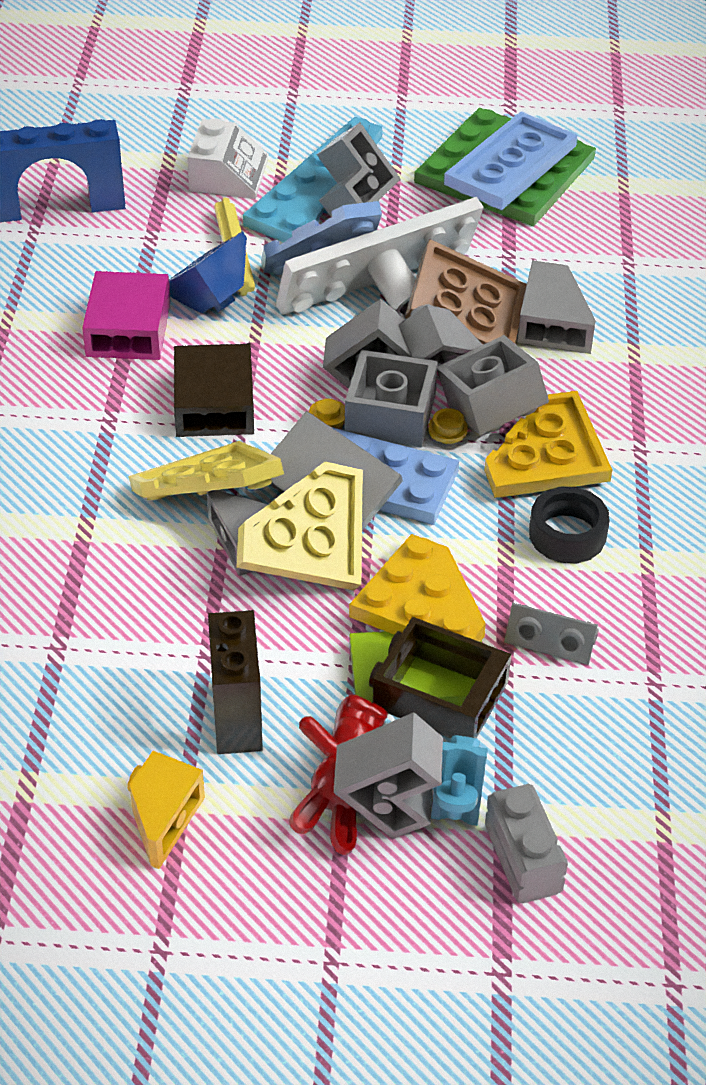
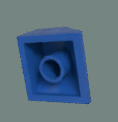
M240 232L207 251L169 279L170 297L199 313H203L213 307L219 312L233 303L235 298L232 294L244 286L247 237L244 232Z

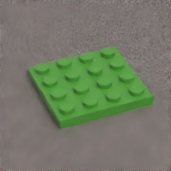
M479 107L415 171L414 183L462 201L473 198L444 185L445 173L512 118L495 113L491 109ZM577 140L574 149L503 210L491 207L482 201L480 202L484 209L534 227L595 159L596 147Z

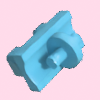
M455 735L452 736L451 743L443 741L442 784L434 787L431 819H459L469 825L478 826L488 748L479 747L480 740L477 738Z

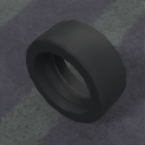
M564 486L549 489L536 498L531 508L529 539L534 548L548 559L560 563L573 564L591 560L601 553L606 543L610 523L609 510L602 499L590 491L578 487ZM557 516H573L588 523L592 529L580 534H566L553 529L546 521Z

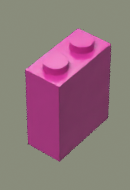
M95 271L82 326L85 357L160 360L171 303L169 274Z

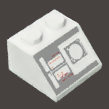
M217 118L202 119L187 156L189 191L256 199L269 161V154L235 122L223 121Z

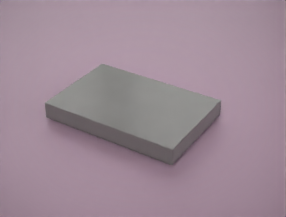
M308 411L301 416L271 452L272 455L281 459L284 471L283 475L271 478L272 483L270 486L280 493H284L324 462L363 470L362 531L403 481L401 474Z

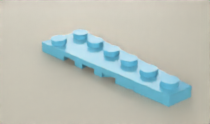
M354 116L243 214V226L284 243L292 237L291 231L313 220L319 221L323 213H328L319 200L337 182L317 154L334 138L358 123L363 125L377 145L382 139L383 126L369 122L365 118Z

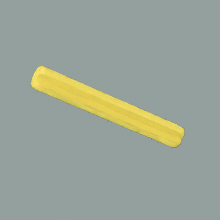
M225 197L222 198L221 202H216L214 205L222 242H225L239 234L241 228L235 205L230 203V199ZM247 251L244 286L237 290L240 296H246L248 292H253L255 289Z

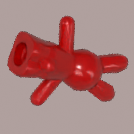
M351 694L345 697L337 708L332 735L315 718L311 716L301 718L299 729L326 758L313 772L311 791L290 815L289 824L294 832L298 834L310 832L326 808L332 811L330 841L335 852L341 855H348L353 851L357 842L356 810L334 793L337 745L383 726L388 716L384 708L358 695Z

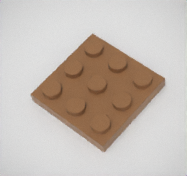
M429 239L423 250L405 319L411 316L410 314L415 308L430 304L435 307L449 309L483 345L503 335L515 343L527 284Z

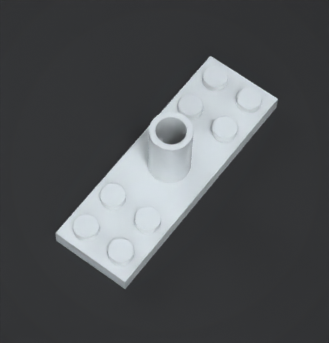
M474 197L286 260L276 306L282 316L294 311L303 312L314 304L326 300H337L346 293L376 283L388 305L405 318L416 279L411 271L419 268L423 250L429 239L464 255L470 248L484 207L479 199Z

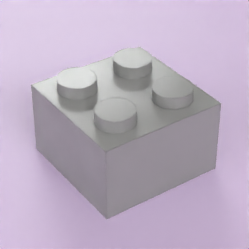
M505 335L437 367L448 406L460 411L464 416L465 422L480 436L497 431L503 424L520 416L530 415L538 407L549 403L539 363Z
M361 350L345 399L344 431L394 444L422 448L436 395L438 361Z

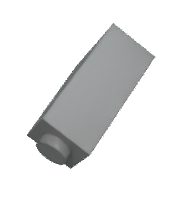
M532 260L520 313L517 344L591 354L596 320L569 266Z

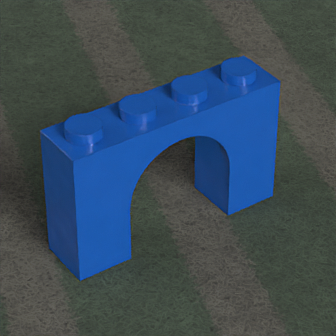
M96 119L91 122L75 124L59 123L55 126L45 127L26 126L15 130L0 131V223L22 220L18 194L20 177L32 164L52 158L70 161L85 173L91 213L126 209L120 139L116 119Z

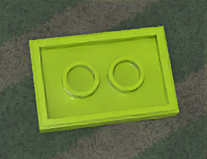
M386 631L349 633L355 695L363 697L370 702L373 701V688L369 687V678L375 664L378 661L384 662L387 658L394 634ZM416 657L400 683L461 706L476 680Z

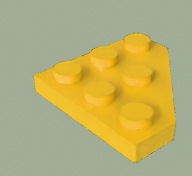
M577 390L547 394L549 403L538 407L524 419L520 418L505 435V442L497 451L493 449L486 457L484 471L494 498L547 491L561 486L576 487L611 482L613 469Z
M411 534L349 604L350 618L391 634H395L397 631L403 632L413 616L481 642L485 637L486 622L449 547Z

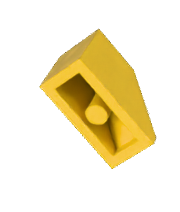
M153 750L143 765H137L129 777L127 789L130 791L133 815L150 865L160 869L205 799L202 769Z

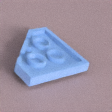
M380 202L342 205L331 211L332 217L319 225V221L313 220L291 231L292 237L287 239L286 242L280 244L279 241L273 240L265 244L261 257L263 273L273 272L276 275H282L286 260L376 231L382 216Z

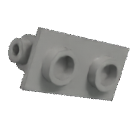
M512 603L504 643L589 665L599 628H597L598 624L589 621L586 622L532 608L528 605Z

